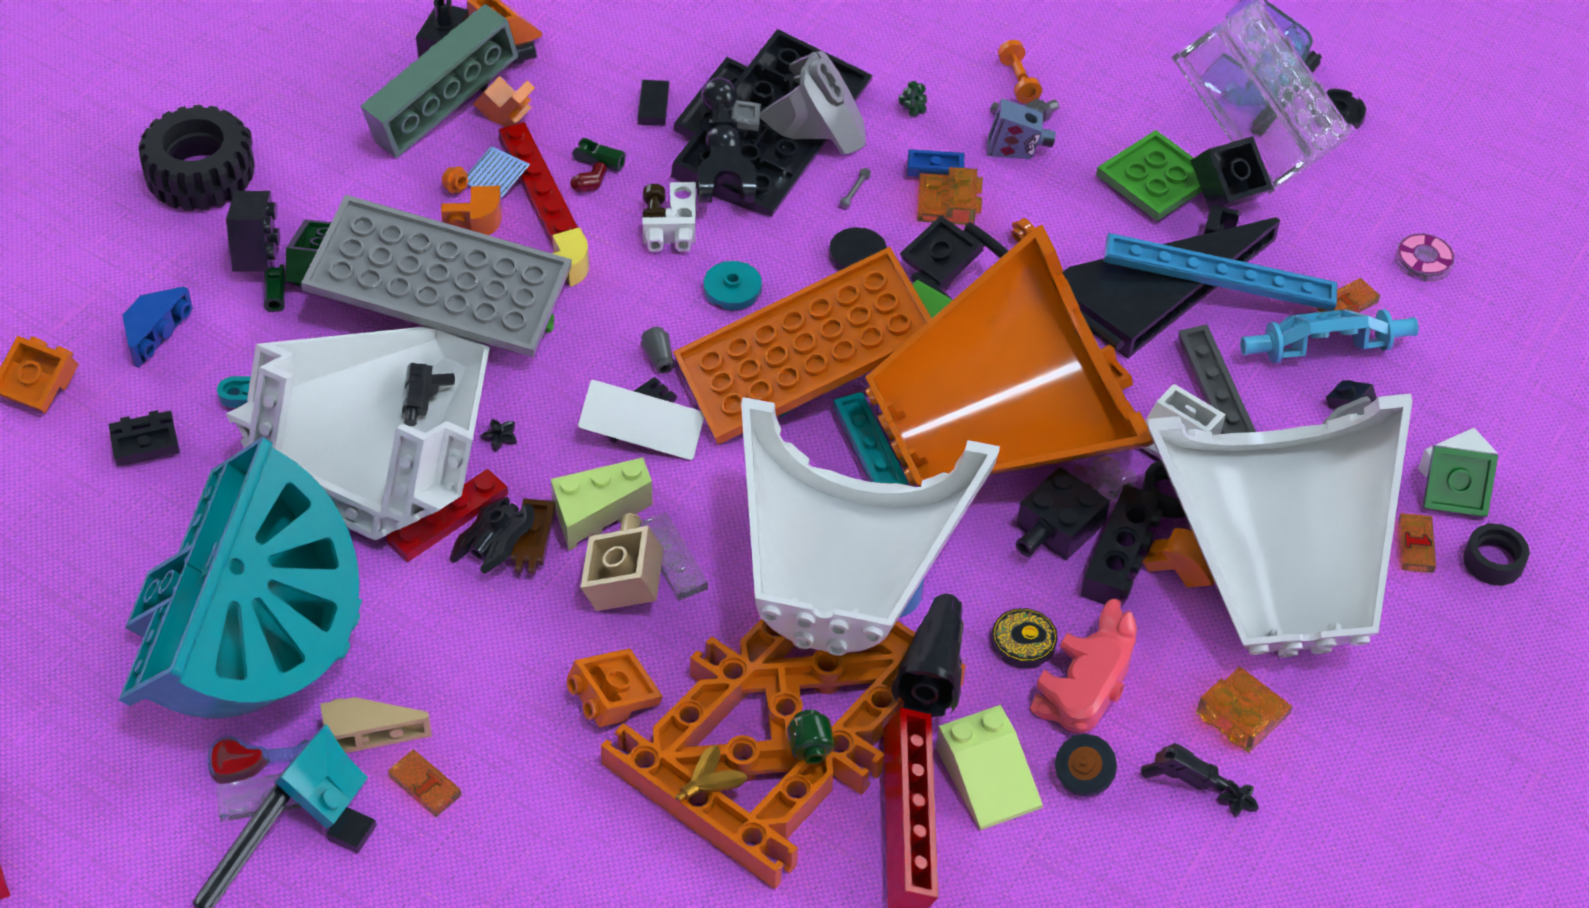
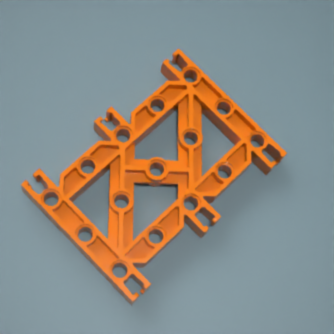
M762 619L740 640V654H737L711 636L706 641V657L702 659L703 653L698 650L690 657V676L698 682L652 727L653 742L651 743L623 723L615 731V736H617L618 748L622 751L626 749L630 754L626 755L612 746V742L606 739L601 744L602 764L773 889H776L781 884L782 868L784 867L786 872L791 873L797 866L798 847L787 839L832 792L833 776L862 795L870 786V782H868L869 771L872 772V776L876 779L882 774L884 753L873 746L884 736L883 728L898 709L904 706L905 701L900 697L898 702L895 701L891 686L894 675L916 632L896 621L882 642L874 647L862 650L860 653H847L836 656L828 651L818 650L813 656L784 658L795 647L793 642L777 633ZM963 663L961 664L962 674L960 687L964 683L966 665H964ZM873 683L832 726L835 747L826 756L824 761L818 764H807L805 761L798 760L792 755L787 735V726L794 715L803 710L800 689L814 688L822 694H831L837 692L844 685ZM765 692L771 740L756 741L752 737L739 735L730 739L727 744H716L720 749V760L715 772L740 771L747 775L746 782L753 780L757 774L788 772L785 777L750 813L720 791H699L689 800L682 799L677 801L675 796L680 793L681 787L691 781L702 753L712 746L698 745L749 693ZM835 750H842L844 752H835ZM738 758H746L747 760H738ZM855 763L861 765V766L864 767V768L861 769V768H860L858 765H856ZM646 765V766H650V767H648V768H641L640 766ZM798 795V796H801L802 798H798V799H797V798H792V797H790V796ZM701 803L703 806L697 807L693 806V804ZM756 842L758 845L749 846L746 843ZM767 856H772L778 861L774 864Z

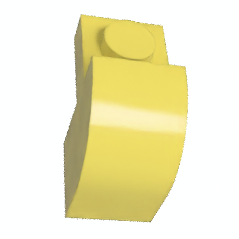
M579 227L552 235L554 251L552 254L572 259L571 269L566 278L570 287L580 283L589 271L588 243Z

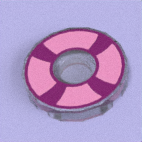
M1417 233L1404 237L1397 247L1395 260L1398 267L1406 275L1412 278L1415 275L1421 277L1420 280L1429 282L1438 281L1448 276L1454 265L1455 254L1452 247L1445 240L1435 235Z

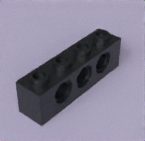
M1127 484L1124 485L1084 576L1081 597L1104 605L1111 599H1118L1120 601L1122 597L1128 599L1134 580L1130 579L1132 573L1139 574L1144 559L1140 554L1142 550H1149L1154 535L1150 530L1152 527L1158 528L1163 515V510L1158 509L1161 499L1160 495Z

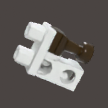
M696 182L670 183V208H661V204H663L666 198L665 188L662 185L654 183L646 185L643 188V201L648 207L643 210V244H647L650 252H659L664 249L663 243H675V249L678 251H690L692 243H695ZM679 191H687L691 196L689 198H677L675 194Z

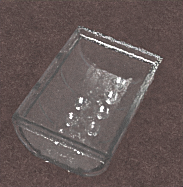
M1255 0L1172 56V59L1231 142L1251 136L1254 137L1274 188L1268 192V194H1271L1347 141L1346 137L1356 131L1352 123H1347L1327 95L1328 90L1325 85L1317 81L1294 49L1296 45L1292 39L1284 35L1265 8L1267 4L1264 0Z

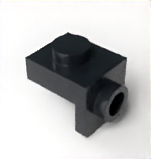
M1342 380L1326 396L1329 407L1338 408L1365 396H1368L1372 403L1377 399L1373 384Z

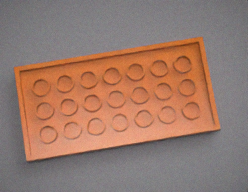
M888 247L673 351L719 445L743 433L741 409L743 397L775 403L777 417L874 370L932 318L891 247Z

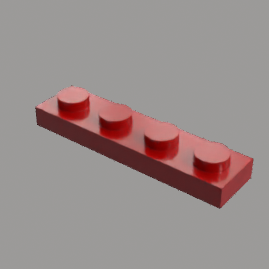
M486 469L464 484L461 497L441 510L388 534V544L409 562L476 517L482 507L494 500L507 496L508 487L489 469Z

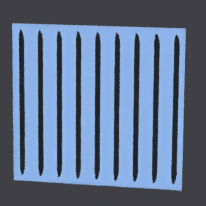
M491 146L467 173L468 185L500 186L502 198L530 164Z

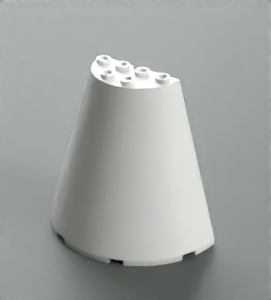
M1411 394L1377 397L1374 402L1364 407V415H1357V413L1348 414L1328 420L1326 424L1264 432L1212 435V432L1189 429L1186 432V427L1181 422L1180 416L1148 419L1149 434L1243 647L1249 650V655L1278 652V657H1292L1298 655L1299 650L1311 649L1312 654H1324L1332 652L1331 648L1337 645L1350 643L1351 646L1369 644L1370 637L1379 633L1412 407Z
M743 397L741 409L755 604L761 619L773 630L791 640L796 647L801 649L813 648L828 651L832 655L841 656L846 652L862 651L876 646L887 637L991 473L996 463L1000 446L967 440L966 448L955 463L954 470L950 473L942 472L934 477L922 480L921 487L898 483L888 484L863 481L831 470L811 467L809 465L810 458L799 451L792 443L782 440L780 436L781 427L775 413V403Z

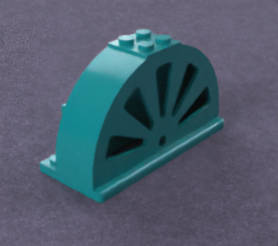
M261 437L211 470L178 553L147 572L125 626L126 629L143 637V640L118 699L119 701L132 706L143 699H148L172 711L202 718L242 716L258 711L305 688L326 672L334 662L342 660L348 653L350 648L348 640L351 631L360 620V613L358 611L362 600L359 599L358 563L351 536L339 510L323 487L298 463L272 447L273 442Z

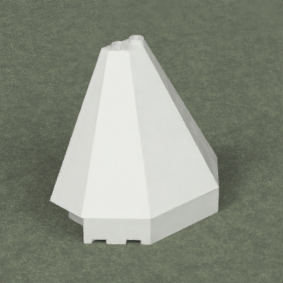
M427 326L256 344L247 398L248 402L226 413V416L230 423L235 422L243 436V439L240 441L244 448L261 437L273 442L272 447L298 463L323 487L339 510L347 528L373 540H378L395 530H399L429 514L441 510L462 496L490 347L472 339ZM410 363L432 365V374L454 373V385L439 386L437 395L429 396L426 416H417V424L415 426L404 424L405 414H402V405L406 395L405 379L408 365Z

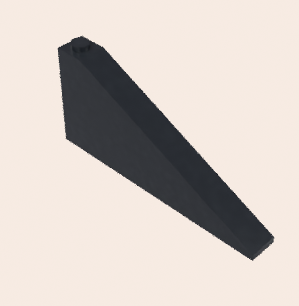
M1274 217L1163 245L1248 263L1276 240L1280 219ZM1104 258L1070 266L1062 272L1071 287L1080 310L1124 340V345L1118 352L1128 359L1218 287L1103 262Z

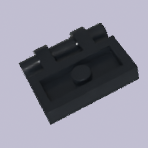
M158 410L148 412L149 415L130 419V416L122 417L120 421L108 424L116 466L180 453L171 410L160 413Z

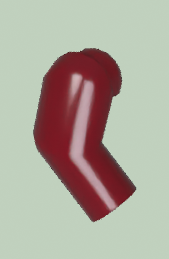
M596 162L591 172L579 173L577 176L572 177L570 181L571 188L577 192L597 190L606 174V165Z

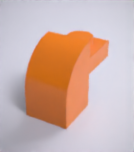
M499 76L479 96L473 105L489 120L504 127L517 124L532 108L528 104L531 101L528 95L535 87L527 80L515 92Z
M471 186V203H441L442 222L485 235H491L498 229L502 220L500 186Z
M1174 528L1169 539L1154 540L1143 561L1144 566L1149 572L1175 569L1186 587L1213 586L1215 583L1191 530Z

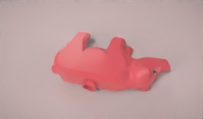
M1111 599L1106 602L1099 617L1098 632L1085 638L1076 637L1070 633L1065 635L1060 648L1064 650L1067 656L1073 659L1067 671V678L1054 676L1047 670L1043 671L1037 681V689L1044 696L1036 693L1030 706V710L1035 715L1045 720L1056 721L1069 732L1084 733L1092 730L1097 725L1111 701L1117 702L1124 689L1122 681L1129 669L1137 633L1133 614L1130 611L1125 614L1121 611L1120 600Z

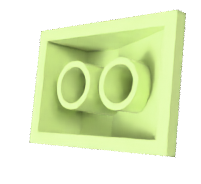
M1001 705L939 726L936 750L979 831L1042 809L1043 804L1018 736Z

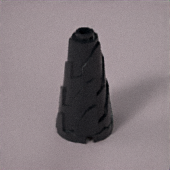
M946 593L934 598L928 613L914 634L908 650L894 675L891 686L895 701L898 702L899 697L905 701L903 708L931 714L932 717L945 716L946 709L950 707L952 709L951 712H953L958 705L961 695L962 660L960 650L964 627L962 621L963 606L962 602L952 594Z

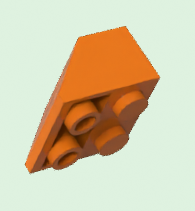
M466 0L469 16L486 4L506 18L515 44L542 37V31L502 0Z

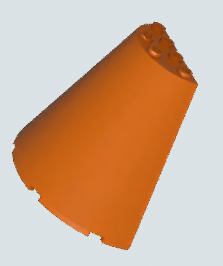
M1043 225L1034 228L866 376L870 386L865 389L867 396L873 406L879 404L882 414L878 415L879 421L890 441H893L891 446L903 468L908 466V468L904 469V473L911 486L918 485V487H921L922 480L934 477L942 472L950 473L954 470L955 463L966 448L967 440L1000 446L996 463L989 475L1146 448L1154 444L1140 411L1135 412L1129 401H1127L1083 317L1071 287L1062 273L1063 268L1057 252Z

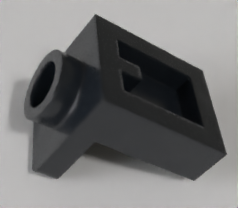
M1212 205L1204 234L1237 227L1240 212Z

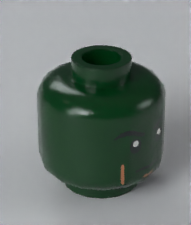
M817 710L798 712L787 726V735L792 755L798 760L805 761L807 764H818L824 761L826 756L835 747L830 719L820 714Z

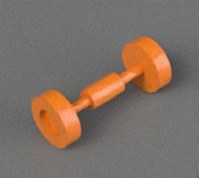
M1019 40L1004 42L999 47L997 54L1002 64L1012 65L1016 78L1019 81L1014 87V94L1020 103L1026 104L1039 98L1042 94V86L1038 79L1028 77L1021 62L1026 54L1022 42Z

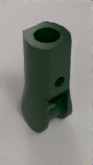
M581 138L578 143L579 147L572 151L573 157L579 162L590 164L601 162L608 169L618 172L621 171L626 161V153L624 151L598 144L587 138Z
M280 264V267L269 268V271H264V307L268 312H278L284 309V264Z

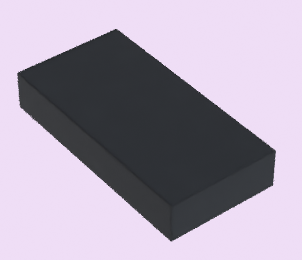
M642 80L638 124L666 126L670 81Z

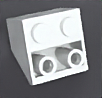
M1173 384L1156 401L1145 422L1148 426V419L1180 416L1181 422L1186 427V432L1189 429L1209 431L1212 432V435L1221 434L1226 414ZM1154 444L1143 448L1160 459Z

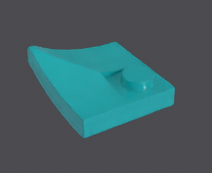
M325 724L290 762L275 783L328 829L336 822L368 777L348 757L337 742L331 729Z

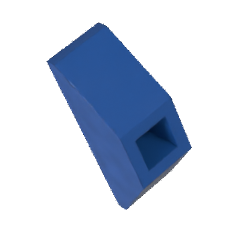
M183 286L140 295L122 314L128 346L135 367L140 368L147 359L151 358L161 343L172 335L174 329L183 319L190 315L193 306L188 288Z

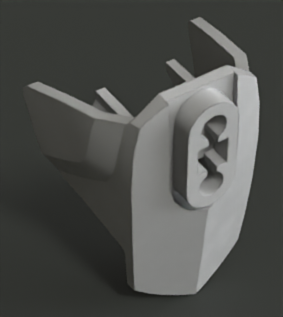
M812 52L810 55L792 62L789 69L796 75L794 81L800 85L764 109L760 114L761 120L780 135L791 139H831L841 154L852 153L866 145L864 120L843 78L825 52Z

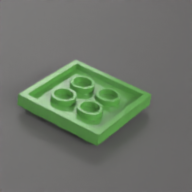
M1157 130L1097 167L1096 175L1156 221H1159L1202 192L1190 161L1194 157Z

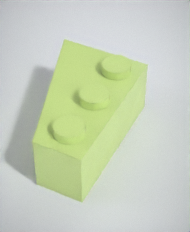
M643 457L551 479L552 501H555V512L569 551L577 547V542L590 535L601 534L603 532L602 528L615 521L620 523L621 517L624 514H637L653 505L652 480Z

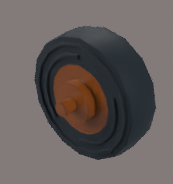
M1090 734L1076 735L1065 741L1058 750L1055 760L1056 774L1063 786L1076 795L1086 797L1097 795L1107 789L1116 776L1118 766L1115 753L1108 742L1096 735Z

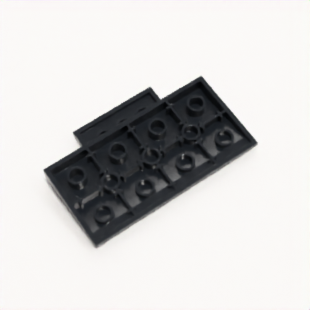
M777 29L748 67L726 57L708 81L714 78L729 80L737 90V100L761 104V114L768 106L800 85L794 81L796 75L790 71V64L810 55L812 52L822 50ZM825 52L840 73L856 102L872 80L873 75ZM703 87L674 122L673 130L690 138V141L679 153L672 165L670 177L680 182L697 183L698 167L703 160L710 156L705 145L708 122L713 119L712 112L707 110L702 102L701 94ZM760 118L758 131L736 129L741 138L740 154L748 159L756 169V194L754 202H741L738 191L732 186L727 185L718 186L713 190L712 196L752 211L773 216L828 139H791L780 135Z

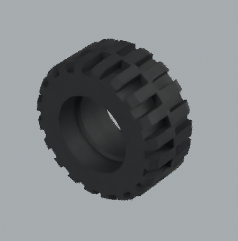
M193 105L192 108L179 107L175 112L171 113V111L164 113L161 119L156 118L149 125L150 128H146L141 136L142 139L139 142L138 150L147 187L155 195V198L163 203L167 202V205L176 209L182 207L186 211L200 208L203 211L209 210L211 206H223L225 201H232L235 191H244L253 178L255 164L248 130L239 118L233 117L232 113L224 109L219 111V108L210 105L208 108L202 105ZM194 155H211L201 160L183 161Z

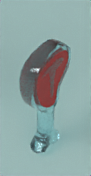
M224 736L215 740L209 748L207 755L208 771L212 780L217 784L230 785L240 783L257 775L269 763L292 761L310 740L305 739L293 747L266 749L262 746H249L233 736Z

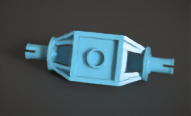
M1348 309L1289 315L1279 324L1269 322L1266 326L1265 335L1242 336L1240 339V349L1244 356L1267 352L1272 363H1280L1282 358L1306 356L1308 335L1311 334V338L1329 337V332L1340 331L1341 335H1352L1355 347L1361 349L1380 347V349L1386 351L1391 350L1394 338L1417 336L1419 325L1415 317L1392 320L1389 311L1386 309L1378 310L1375 318ZM1370 329L1375 331L1376 338L1369 339ZM1289 344L1292 345V348L1283 349V347Z

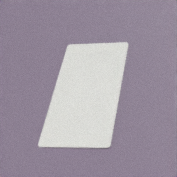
M591 380L578 427L693 460L704 415L702 411L597 380Z

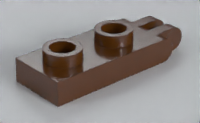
M523 498L522 506L530 504L533 507L534 521L532 528L522 534L514 544L511 562H516L515 573H523L524 564L528 563V574L535 575L537 564L544 565L555 514V501Z

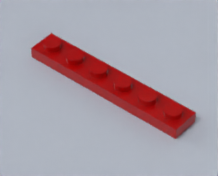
M523 122L498 129L499 138L507 154L530 164L519 179L553 246L552 235L578 228L526 123Z

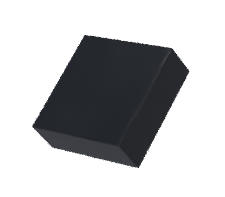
M346 807L326 833L327 838L331 842L359 853L376 828V820Z

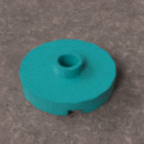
M721 262L710 268L704 277V295L713 305L715 303L722 305V309L742 310L750 307L756 302V298L762 292L761 275L754 267L744 262Z

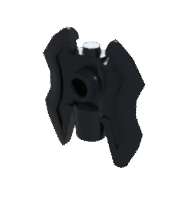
M507 496L494 500L482 507L477 519L470 528L459 534L449 560L455 563L468 552H471L475 557L484 561L480 570L483 574H486L505 561L512 554L514 544L520 536L532 528L535 515L532 505L525 504L522 506V510L519 511L515 504H510V499Z

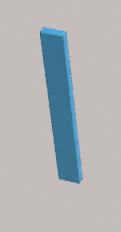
M1108 233L1106 237L1103 261L1106 263L1333 311L1336 307L1337 282L1112 233Z

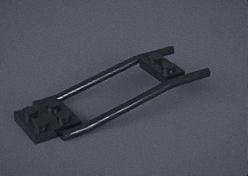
M940 215L900 255L903 261L918 271L912 275L911 282L914 283L916 280H919L951 298L942 289L984 251V247H987L999 258L1004 256L1009 250L972 222L967 223L964 230H961ZM1081 311L1093 336L1096 335L1117 351L1123 347L1124 340Z

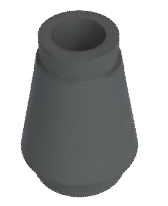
M653 327L646 330L641 336V346L658 373L663 374L671 371L674 368L669 334L662 327Z

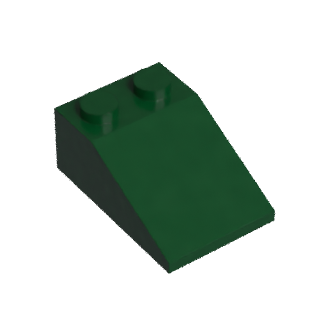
M304 219L286 247L285 282H294L296 286L302 287L301 282L331 222Z

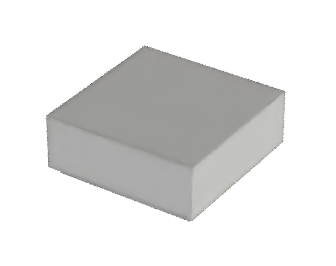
M737 100L735 106L731 109V119L737 120V128L758 131L761 104Z

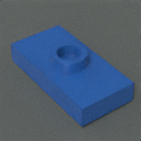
M909 149L907 176L963 180L965 153Z

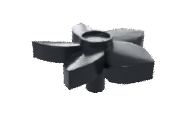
M492 419L490 422L492 430L480 435L483 440H492L495 452L500 449L503 442L508 445L517 444L516 437L513 434L515 421H506L501 425L499 421Z
M1229 779L1227 787L1229 792L1220 794L1217 800L1223 803H1232L1230 809L1234 817H1237L1243 809L1249 812L1258 811V804L1252 797L1254 786L1244 785L1239 788L1235 782Z

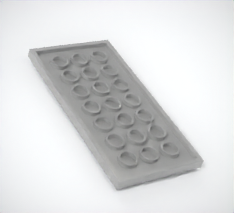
M345 194L301 282L302 291L534 357L571 269L572 259Z

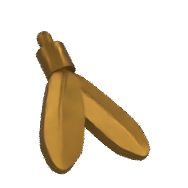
M712 745L702 753L691 781L680 788V793L675 796V799L677 801L682 799L689 800L699 791L713 792L735 789L746 782L747 775L736 770L715 772L720 760V749L718 746Z

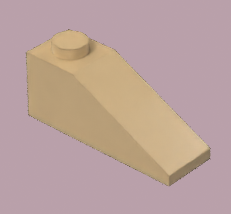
M356 697L348 699L338 698L331 702L320 704L323 725L326 724L331 729L345 753L432 736L429 714L426 711Z

